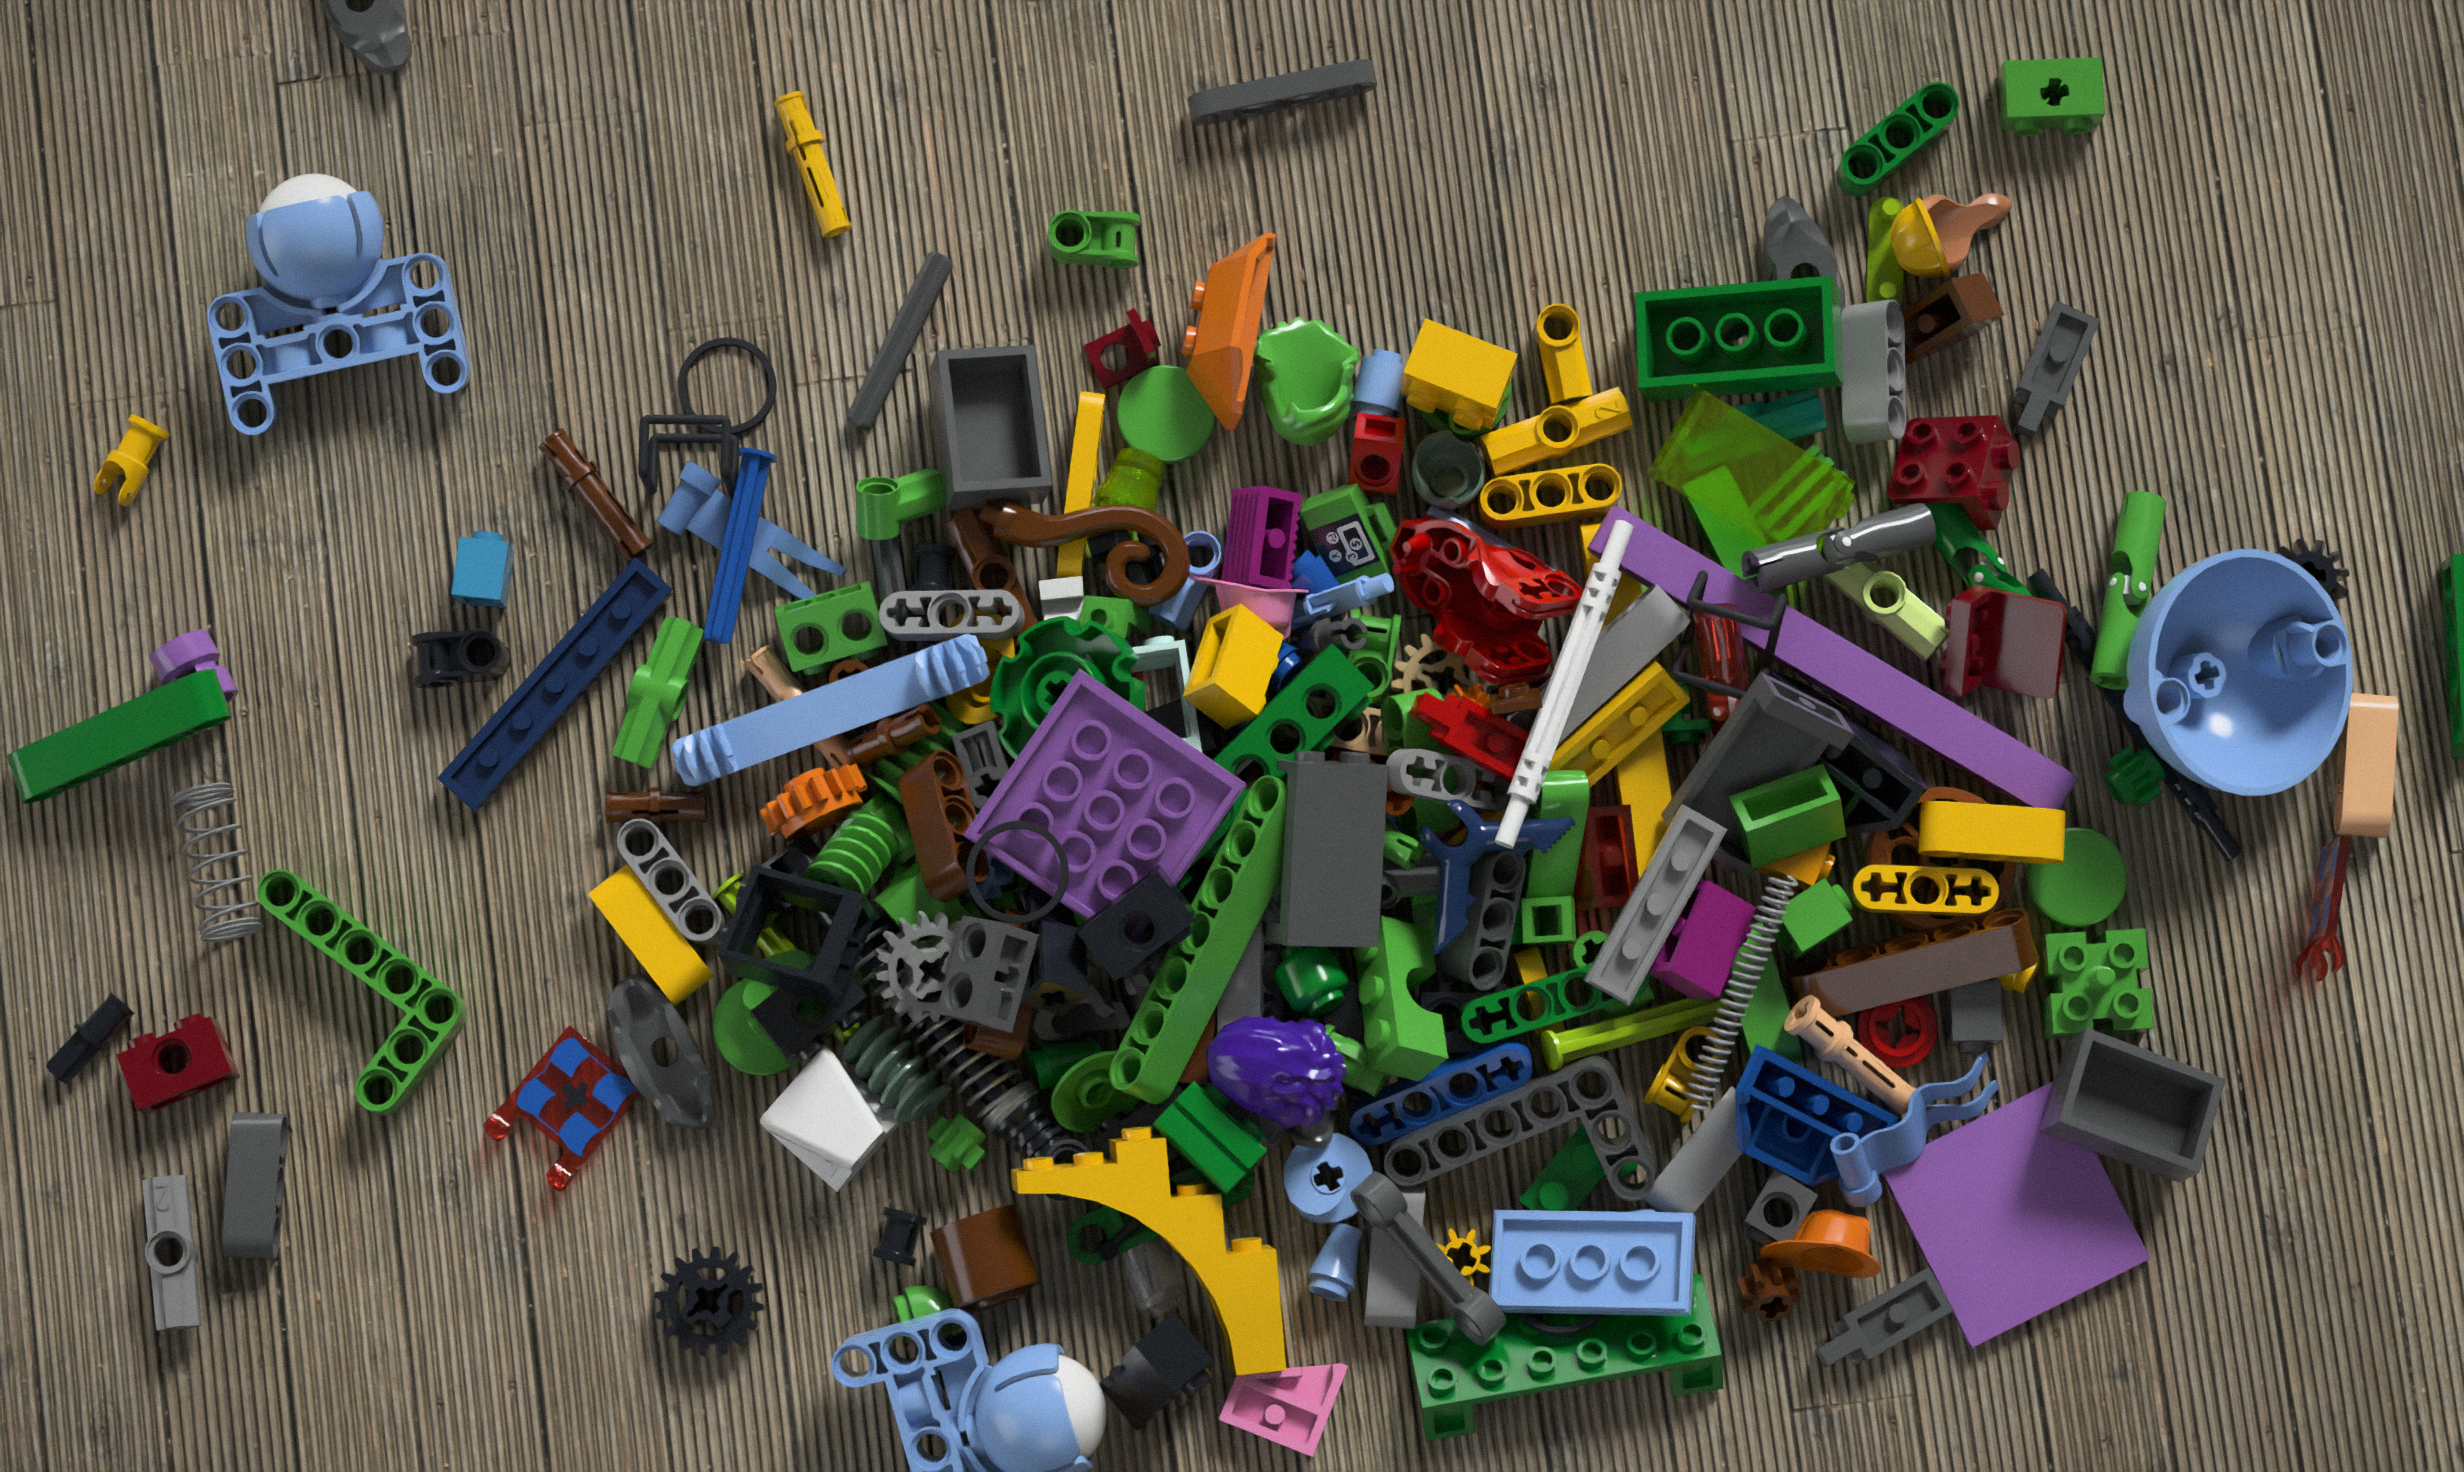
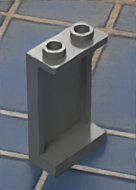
M1760 672L1666 806L1661 816L1667 827H1669L1681 804L1726 828L1727 831L1711 860L1728 872H1734L1735 869H1738L1752 876L1757 868L1752 869L1744 851L1733 818L1729 796L1813 767L1828 744L1844 750L1854 736V733L1839 710Z
M1295 751L1294 760L1277 759V770L1286 771L1288 774L1280 921H1266L1265 941L1285 946L1378 947L1388 766L1370 763V754L1358 752H1340V761H1325V752Z

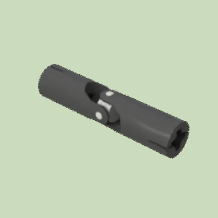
M1920 502L1863 518L1853 528L1847 530L1844 527H1832L1745 551L1741 561L1744 578L1753 576L1745 581L1753 593L1759 594L1847 569L1857 562H1872L1932 545L1936 537L1934 518L1927 506ZM1823 539V546L1821 548L1820 555L1819 551L1817 550L1816 541Z

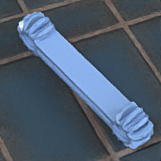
M964 634L679 738L671 746L674 756L673 762L684 784L690 786L704 784L985 681L990 674L986 663L988 659L977 637Z

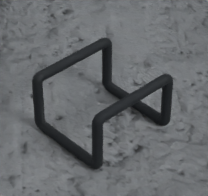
M645 415L642 417L639 424L638 473L650 495L656 494L658 487L659 443H721V477L729 494L734 495L739 474V440L735 435L731 434V421L727 416ZM649 424L722 425L721 434L658 433L651 436L649 440Z
M1702 570L1698 573L1687 597V604L1691 607L1688 618L1691 621L1685 629L1683 642L1671 667L1670 675L1676 681L1741 700L1747 691L1681 672L1692 647L1699 613L1703 611L1763 630H1770L1759 673L1762 672L1769 675L1788 598L1785 594L1778 596L1768 620L1707 603L1702 600L1708 573Z

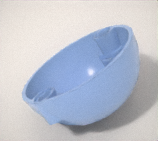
M2237 549L2206 557L2187 566L2170 579L2155 594L2142 612L2130 641L2126 677L2129 686L2124 694L2123 705L2129 719L2140 726L2146 740L2157 754L2190 780L2209 789L2242 796H2264L2284 791L2302 782L2318 769L2331 753L2342 733L2350 708L2353 688L2352 654L2344 623L2330 596L2319 582L2299 564L2282 555L2261 549Z

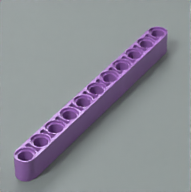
M1611 506L1587 547L1590 553L1601 559L1615 520H1623L1632 524L1634 529L1618 570L1648 588L1658 584L1677 605L1690 612L1691 607L1687 604V597L1698 573L1702 570L1708 573L1702 600L1704 602L1768 620L1777 600L1766 592L1753 593L1744 579L1617 506ZM1786 605L1774 653V662L2017 805L2058 810L2062 808L2078 780L2069 770ZM1700 611L1699 618L1764 655L1770 630H1763Z

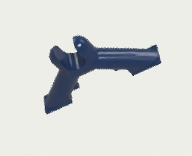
M1454 799L1447 802L1446 804L1465 823L1467 829L1465 838L1456 845L1445 844L1425 824L1422 826L1419 834L1422 844L1441 863L1433 951L1436 954H1441V950H1446L1445 945H1450V941H1455V936H1460V932H1464V927H1469V922L1466 918L1467 908L1476 901L1469 893L1471 866L1483 854L1493 851H1513L1521 858L1528 850L1539 849L1542 853H1547V849H1552V844H1556V840H1561V835H1566V831H1571V826H1575L1574 819L1570 816L1567 818L1524 820L1513 849L1494 842L1502 821L1485 822L1463 800Z

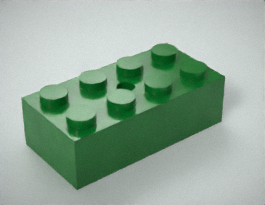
M1832 276L1635 292L1638 388L1649 402L1844 386L1840 290ZM1748 337L1743 344L1735 346L1739 338Z

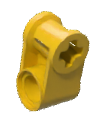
M1704 1026L1692 1027L1682 1034L1666 1063L1663 1062L1642 1100V1102L1648 1105L1654 1102L1680 1116V1122L1684 1125L1688 1124L1695 1112L1694 1109H1690L1691 1105H1698L1699 1102L1684 1096L1683 1092L1688 1091L1695 1095H1704L1688 1087L1687 1083L1692 1082L1708 1087L1702 1081L1692 1078L1691 1074L1696 1073L1705 1077H1711L1706 1072L1695 1068L1697 1063L1692 1062L1685 1053L1686 1042L1695 1036L1705 1039L1706 1036L1720 1039L1717 1033L1710 1031L1709 1028ZM1710 1042L1712 1048L1723 1050L1722 1047ZM1714 1054L1711 1056V1058L1720 1059ZM1708 1062L1701 1063V1065L1714 1069L1716 1068ZM1665 1087L1668 1088V1089H1670V1090H1672V1091H1674L1675 1093H1677V1094L1683 1096V1097L1685 1098V1100H1683V1099H1681V1098L1675 1096L1674 1094H1672V1093L1666 1091V1090H1665Z

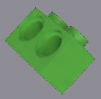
M869 580L774 607L775 617L792 672L803 670L804 675L817 674L832 667L831 661L847 656H850L851 660H865L880 653L879 647L888 645ZM852 613H862L870 620L867 630L858 635L847 633L842 628V623ZM804 627H814L823 636L817 646L807 649L800 647L795 642L796 633Z
M1826 878L1791 899L1789 905L1783 906L1787 913L1779 915L1783 923L1775 924L1779 932L1773 934V936L1793 964L1841 933L1851 923L1853 919L1848 912L1853 909L1852 903L1838 884L1831 887Z

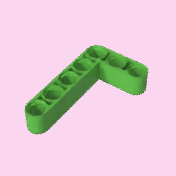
M275 869L267 872L257 886V896L260 904L275 917L406 1012V1015L360 1074L355 1084V1095L363 1108L379 1116H389L397 1113L463 1028L468 1012L465 1002L453 990L294 873L285 869ZM284 882L293 883L295 895L292 901L284 906H275L272 901L274 889ZM323 911L332 912L335 918L332 930L322 936L314 935L311 928L314 917ZM363 940L372 941L374 945L372 959L363 965H355L351 959V951L354 945ZM403 969L411 970L414 975L412 988L406 993L394 994L390 987L393 975ZM443 998L452 1000L454 1005L452 1017L447 1022L441 1024L433 1023L430 1017L432 1005L437 1000ZM420 1039L424 1047L421 1058L415 1063L404 1064L400 1058L402 1045L407 1040ZM380 1079H389L393 1086L391 1098L386 1103L380 1105L373 1104L369 1096L372 1084Z

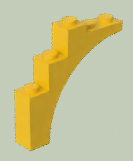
M1152 1127L1122 1129V1138L1109 1139L1110 1159L1104 1160L1103 1152H1086L1074 1154V1163L1054 1165L1053 1157H1036L1023 1159V1168L1011 1169L1012 1190L1018 1194H1062L1097 1201L1133 1216L1158 1233L1186 1261L1206 1292L1222 1331L1228 1369L1236 1376L1286 1370L1276 1249L1268 1244L1262 1245V1238L1260 1237L1231 1240L1232 1248L1226 1249L1221 1193L1214 1189L1207 1190L1206 1182H1192L1176 1185L1177 1193L1171 1194L1166 1138L1159 1134L1152 1135Z

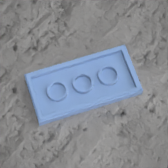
M1494 1210L1489 1296L1498 1304L1503 1313L1691 1316L1696 1216L1694 1213Z

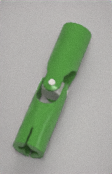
M2131 491L2125 493L2122 498L2109 569L2110 576L2106 587L2090 673V680L2093 683L2108 689L2126 690L2129 686L2126 677L2130 641L2137 621L2149 603L2150 587L2155 572L2167 505L2164 498L2154 493Z

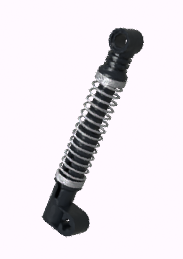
M803 834L761 866L802 877L821 849L808 834ZM867 899L875 911L876 917L853 973L860 970L866 977L863 979L862 985L870 982L876 989L872 997H877L880 994L878 988L886 981L877 980L872 973V969L884 965V962L874 955V950L888 948L889 943L882 934L885 930L894 933L896 926L895 924H885L883 922L885 913L882 912V909H879V905H876L873 899ZM775 900L762 929L780 924L801 907ZM807 909L823 927L827 935L834 916ZM900 957L896 968L899 984L901 983L899 978L905 972L904 962ZM926 960L921 963L922 966H919L922 971L927 967ZM942 991L929 992L925 997L938 995ZM894 996L884 999L886 1003L883 1005V1009L890 1007ZM909 1006L893 1017V1021H898L901 1018L907 1025L904 1033L912 1031L917 1035L922 1031L924 1032L914 1041V1045H919L927 1037L931 1040L934 1046L925 1053V1057L928 1058L937 1050L943 1054L945 1058L936 1064L935 1068L939 1070L948 1061L955 1068L946 1077L945 1082L951 1081L958 1074L962 1076L966 1082L956 1090V1094H960L970 1086L976 1095L966 1102V1106H971L976 1100L981 1098L987 1106L977 1114V1118L983 1117L991 1110L983 1119V1125H986V1129H989V1133H992L995 1138L1005 1139L1008 1144L1015 1141L1016 1144L1013 1147L1015 1152L1018 1153L1022 1150L1025 1152L1021 1156L1022 1160L1036 1157H1053V1163L1055 1161L1074 1163V1154L1090 1152L1084 1144L1071 1139L1068 1135L1061 1137L1059 1134L1063 1129L1059 1125L1054 1128L1051 1126L1055 1121L1051 1115L1046 1118L1043 1117L1046 1113V1109L1042 1106L1043 1096L1035 1089V1086H1032L1031 1081H1024L1014 1086L1021 1075V1069H1013L1004 1074V1071L1010 1064L1009 1059L1000 1058L993 1062L996 1056L991 1055L989 1057L984 1052L964 1046L965 1024L962 1021L940 1015L939 1022H933L927 1011H923L918 1022L913 1021L908 1014ZM1005 1062L1001 1069H999L997 1065ZM1015 1074L1014 1078L1010 1081L1008 1077ZM1044 1194L1048 1198L1057 1201L1072 1198V1196L1062 1194Z

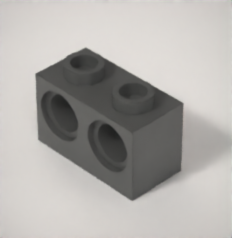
M963 915L936 1013L972 1025L1012 1033L1039 935L1002 922Z

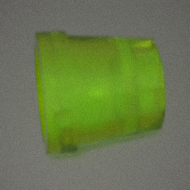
M1135 448L1120 449L1103 484L1097 487L1093 504L1095 506L1130 504L1144 507L1157 513V500L1165 464L1158 457L1146 451Z

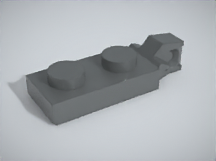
M2055 300L2015 390L2017 394L2013 403L2024 408L2013 432L2032 439L2043 416L2052 420L2055 419L2058 410H2061L2065 404L2100 323V319Z
M1927 1267L1840 1317L1841 1320L1831 1326L1837 1337L1814 1351L1824 1368L1847 1355L1853 1365H1856L1863 1360L1868 1361L1955 1310L1932 1271Z

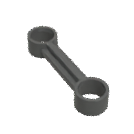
M1374 1171L1351 1191V1200L1360 1214L1376 1228L1385 1230L1450 1306V1316L1464 1335L1478 1345H1485L1506 1325V1317L1498 1304L1483 1290L1471 1286L1407 1211L1408 1205L1403 1194L1390 1179Z

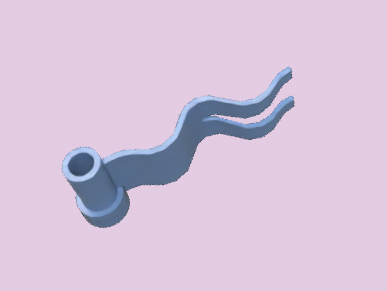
M687 461L678 476L682 481L656 522L679 537L687 529L722 551L733 499L717 490L722 482L720 479L693 462ZM759 516L749 567L799 599L812 597L816 594L767 552L769 548L780 551L820 570L840 577L844 576L847 571L845 567L820 554L774 523Z
M1983 1052L1977 1057L1971 1070L1964 1077L1953 1082L1927 1083L1918 1087L1910 1096L1908 1113L1901 1122L1888 1128L1873 1131L1860 1140L1854 1133H1843L1831 1141L1830 1149L1840 1173L1838 1180L1839 1188L1844 1201L1852 1207H1865L1878 1200L1882 1194V1185L1878 1175L1890 1168L1906 1165L1916 1160L1924 1151L1927 1132L1933 1125L1942 1121L1970 1119L1979 1115L1986 1108L1992 1095L1999 1090L1996 1080L1987 1084L1981 1094L1971 1102L1961 1105H1927L1935 1100L1959 1097L1970 1091L1977 1083L1983 1067L1989 1061L1987 1052Z

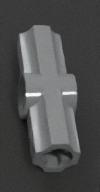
M168 1175L142 1180L148 1239L145 1245V1257L151 1271L156 1331L181 1330L202 1326L196 1267L199 1259V1249L193 1236L188 1176ZM178 1239L183 1247V1256L176 1265L167 1267L162 1262L161 1250L168 1241Z

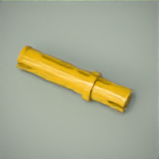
M800 91L788 93L774 101V106L777 108L788 138L785 142L788 154L795 157L806 192L821 228L822 237L831 238L849 231L852 228V224L848 220L836 187V182L821 146L824 143V137L820 130H815L804 100V93Z

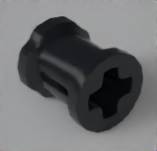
M884 1207L883 1215L887 1219L880 1246L874 1248L872 1256L915 1267L917 1259L913 1254L920 1227L926 1226L928 1218Z

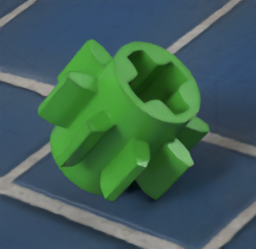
M957 1113L951 1122L941 1115L926 1132L927 1136L934 1141L926 1152L954 1175L962 1166L973 1172L987 1155L979 1147L987 1136L960 1113Z

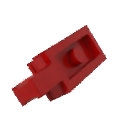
M1428 692L1416 695L1408 713L1427 725L1432 726L1428 733L1430 737L1438 740V744L1511 783L1530 732L1497 714H1492V711L1465 696L1458 698L1449 694L1442 701Z

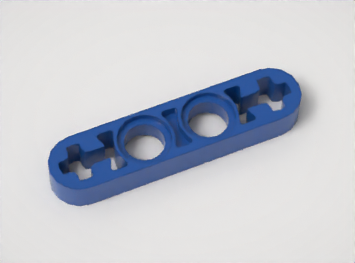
M1504 1038L1440 1064L1419 1082L1405 1078L1383 1087L1377 1097L1370 1094L1363 1095L1355 1100L1350 1108L1349 1127L1351 1134L1364 1145H1379L1517 1089L1527 1083L1531 1077L1532 1058L1530 1049L1524 1042L1518 1039ZM1509 1056L1513 1062L1517 1061L1518 1068L1510 1071L1506 1065L1501 1066V1058ZM1481 1065H1487V1072H1491L1492 1081H1486L1484 1068ZM1458 1073H1469L1477 1079V1085L1467 1092H1458L1449 1085L1451 1078ZM1419 1091L1429 1095L1432 1102L1426 1109L1414 1111L1407 1108L1403 1100L1411 1092ZM1395 1102V1109L1399 1119L1394 1118L1393 1110L1389 1111V1103ZM1371 1113L1374 1118H1380V1125L1373 1127L1369 1121L1364 1122L1363 1115Z

